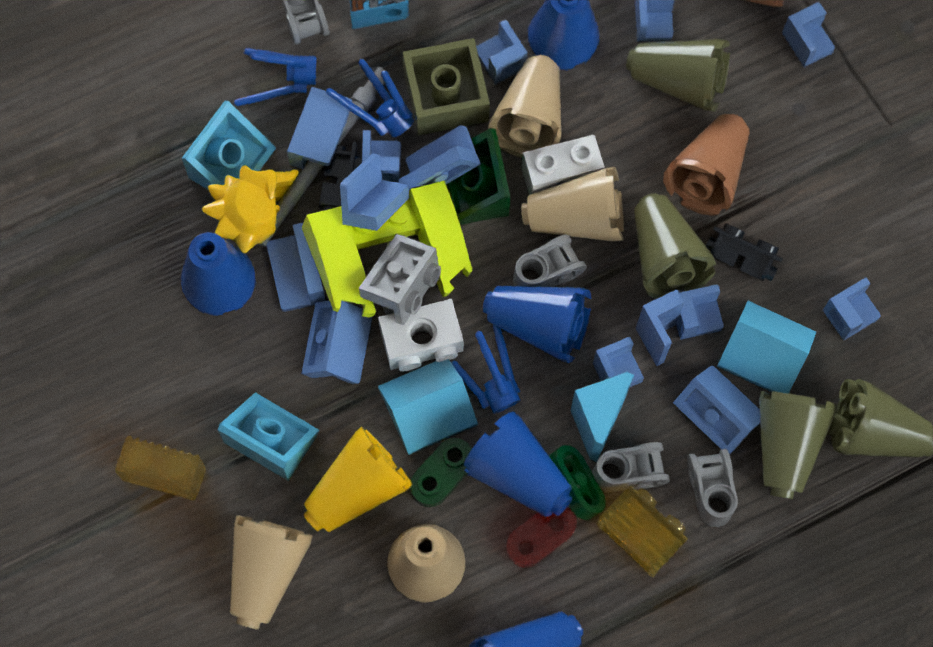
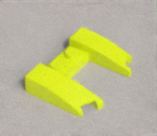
M445 181L410 189L409 199L377 231L343 225L341 206L308 214L302 225L304 236L335 312H339L341 301L362 304L363 317L375 315L374 302L360 297L359 287L365 280L366 274L358 249L392 241L396 233L405 237L417 234L421 243L436 248L438 264L441 267L437 285L442 297L448 296L453 291L454 287L450 281L461 270L466 277L472 272L462 229Z

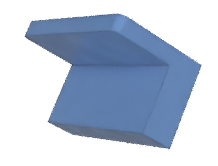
M311 87L287 150L291 166L304 169L307 160L324 166L331 164L350 111L327 95L324 90Z
M460 125L408 156L406 163L410 173L398 181L402 184H408L409 191L413 188L445 181V184L480 165L467 127Z
M372 153L341 182L340 193L343 225L377 231L409 199L408 184L382 180L380 154Z
M303 223L293 225L294 236L267 242L274 280L283 312L313 306L316 302L325 301L321 278L302 230Z
M677 289L643 305L636 325V330L656 366L664 363L672 343L665 330L676 325L684 305V301Z
M330 301L316 302L301 374L311 378L334 376L351 384L360 383L372 317H363V309L349 302L341 301L339 312L333 311Z
M712 365L697 375L673 402L720 449H727L729 454L760 425V409Z

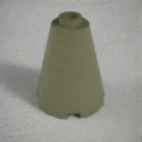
M723 39L639 43L635 50L631 49L629 51L626 68L628 71H631V76L634 80L702 110L715 112L720 103L713 102L716 92L722 94L724 92L730 62V53L723 52V48L730 46L729 41Z
M652 193L641 198L634 209L642 279L647 294L654 299H658L676 289L678 291L683 289L684 291H689L704 286L716 272L714 269L716 262L711 252L667 196Z
M761 391L759 409L763 484L765 487L771 488L770 495L793 499L794 492L803 493L836 414L837 404L826 401V405L815 404L816 398L781 392H772L770 395L765 391Z

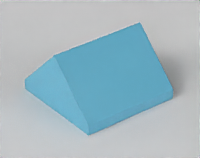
M224 101L184 154L182 161L188 177L208 190V185H224L227 175L239 179V171L242 166L246 165L254 171H260L276 147L229 101Z
M747 301L717 367L770 392L789 394L809 354L816 331Z
M449 359L441 362L435 361L378 386L408 455L478 425L463 379Z
M625 372L575 390L570 411L590 460L597 462L628 394L634 377L631 373Z
M255 392L220 423L218 432L225 444L289 481L317 437L319 429Z

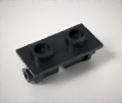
M353 142L351 152L346 151L345 146L338 144L331 164L325 166L324 178L337 179V184L323 182L320 202L318 204V208L321 211L341 206L340 184L362 163V156L357 154L356 142Z
M725 223L723 229L717 226L714 227L713 230L720 234L717 239L710 236L706 244L707 249L714 258L734 266L740 254L746 257L740 268L741 271L760 279L762 282L764 279L772 282L778 269L772 266L774 259L780 262L783 260V257L776 255L779 250L778 247L761 239L755 245L743 239L746 232L728 223Z

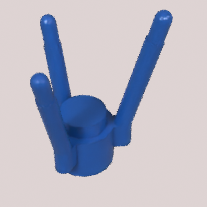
M246 48L244 54L251 56L252 60L287 65V81H294V85L239 98L234 101L235 106H241L292 93H307V85H316V56H293Z
M364 59L359 60V65L384 101L376 111L379 115L378 120L333 89L328 88L326 90L327 95L374 127L380 136L388 132L392 137H397L404 133L414 122L413 113L405 105L388 72L382 71L381 76L391 96Z
M493 325L505 376L500 374L481 331H477L475 335L493 379L484 384L486 391L483 392L457 361H452L451 363L463 379V382L478 398L482 408L485 409L490 406L493 414H496L516 405L521 400L518 395L520 389L514 379L501 328Z

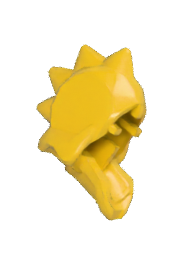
M245 165L239 171V179L227 175L224 185H208V190L216 201L203 206L202 211L219 221L215 234L224 239H231L244 254L256 244H261L267 240L276 230V216L280 211V206L276 205V202L285 195L298 176L299 171L293 169L291 172H275L274 170L254 171Z

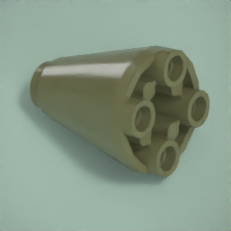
M846 379L842 383L839 391L840 401L827 435L831 436V443L835 451L844 455L920 458L933 455V426L930 421L867 381Z

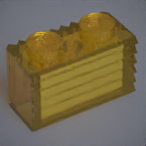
M131 435L125 438L115 468L116 474L119 475L122 481L191 500H196L206 470L198 454L192 456L191 452L185 454L183 450L179 452L176 448L170 450L168 446L163 448L161 444L155 445L154 442L148 444L146 439L140 441L139 438L133 439Z
M630 485L601 514L596 525L619 545L627 555L636 561L651 577H654L684 546L688 540L683 534L686 529L674 516L669 514L665 518L655 508L657 505L656 500L645 489L640 488L636 491Z

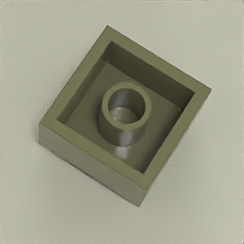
M474 38L402 52L403 71L418 136L454 129L460 125L470 126L489 122L490 103Z

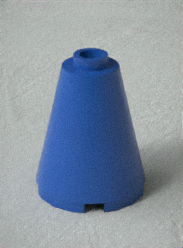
M589 0L544 1L533 17L528 30V42L536 56L544 55L551 58L561 70L573 69L576 65L583 62L586 63L592 58L598 47L599 28Z
M207 232L196 236L190 243L181 273V286L185 297L200 312L214 316L223 315V313L242 308L252 296L256 284L255 270L250 258L242 253L238 247L215 233Z
M497 286L493 292L489 291L486 294L483 303V313L487 314L488 322L560 361L570 363L575 359V357L569 355L572 348L580 350L587 331L591 309L584 307V299H591V293L588 289L577 287Z
M515 412L507 413L494 423L500 429L493 432L490 436L485 433L472 448L464 462L466 467L464 471L474 479L545 517L550 516L552 513L559 516L572 501V497L569 496L572 487L521 417Z
M558 612L479 637L472 641L469 647H580L583 630L573 615L567 616L563 612Z

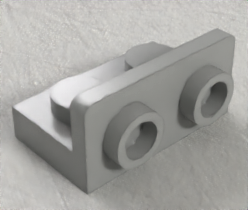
M396 233L360 285V297L394 310L396 323L404 325L411 314L417 313L424 294L430 286L433 287L440 277L441 267L438 264L436 248Z

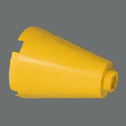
M360 427L304 502L307 511L303 515L318 532L322 528L327 532H331L407 491L413 484L402 467L397 471L395 470L397 466L392 460V455L369 431Z

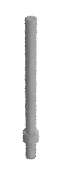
M378 67L374 73L383 85L385 82L381 72L386 70ZM368 80L365 86L359 87L350 99L352 103L368 112L376 101L375 95L377 90ZM351 111L338 144L342 142L359 118ZM309 161L277 204L280 206V211L276 216L275 232L324 165ZM271 235L267 240L262 242L260 245L265 247L267 242L272 238L273 235Z

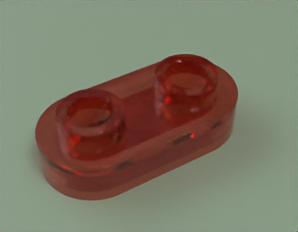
M569 507L559 516H556L554 513L548 517L540 513L535 514L510 534L507 540L506 551L511 562L522 568H530L540 563L571 539L577 525L575 514ZM554 519L560 520L563 523V529L558 532L553 531L549 527V522ZM527 542L533 547L532 553L529 555L520 553L518 546L521 543Z

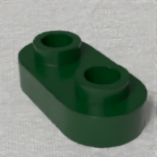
M450 438L442 442L412 476L411 482L413 485L410 487L413 499L424 507H435L441 504L466 477L467 473L464 471L466 469L464 462L472 450L471 446L459 438ZM452 451H458L461 453L462 459L458 462H451L447 456ZM425 480H434L437 484L436 488L432 491H426L422 487Z
M570 445L560 446L549 457L572 487L569 493L572 501L568 508L577 517L583 520H590L605 509L606 499L604 493L596 482L582 454Z

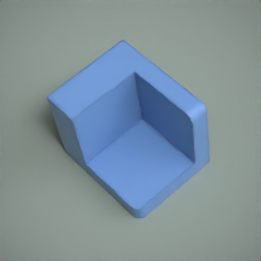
M635 0L637 41L672 40V9L675 0Z
M820 2L789 16L782 32L804 67L833 53L835 48L821 27L826 11Z
M507 20L499 23L497 36L476 46L479 60L495 84L518 73L527 60V51Z
M363 130L362 162L372 153L380 154L382 180L399 183L400 142L371 141V130Z
M867 278L830 298L823 309V312L843 341L876 322L881 316L865 293L871 284Z
M718 285L679 293L684 301L676 322L680 340L718 332L723 329L724 324L717 303V298L720 294Z
M631 337L596 350L593 365L601 381L628 372L634 375L630 387L643 382L644 377L631 352L634 344Z

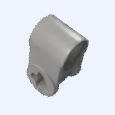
M282 0L288 27L295 45L300 44L301 39L320 33L324 36L329 35L325 14L318 0Z
M567 234L561 235L519 257L514 270L513 285L554 287L576 278L586 270L587 266L584 261H579L570 245L572 242L570 236ZM528 269L534 270L540 277L535 280H529L522 275V272Z
M660 442L606 451L599 457L592 471L596 482L602 491L605 492L653 488L670 482L669 475L664 474L660 454L663 451V445ZM605 464L616 465L621 472V477L617 479L607 477L602 470V466Z
M721 449L719 454L696 457L695 454H688V473L691 485L694 488L701 520L711 527L725 525L731 519L738 505L733 481L732 463L728 450ZM713 498L722 500L727 506V511L723 513L713 511L708 501Z

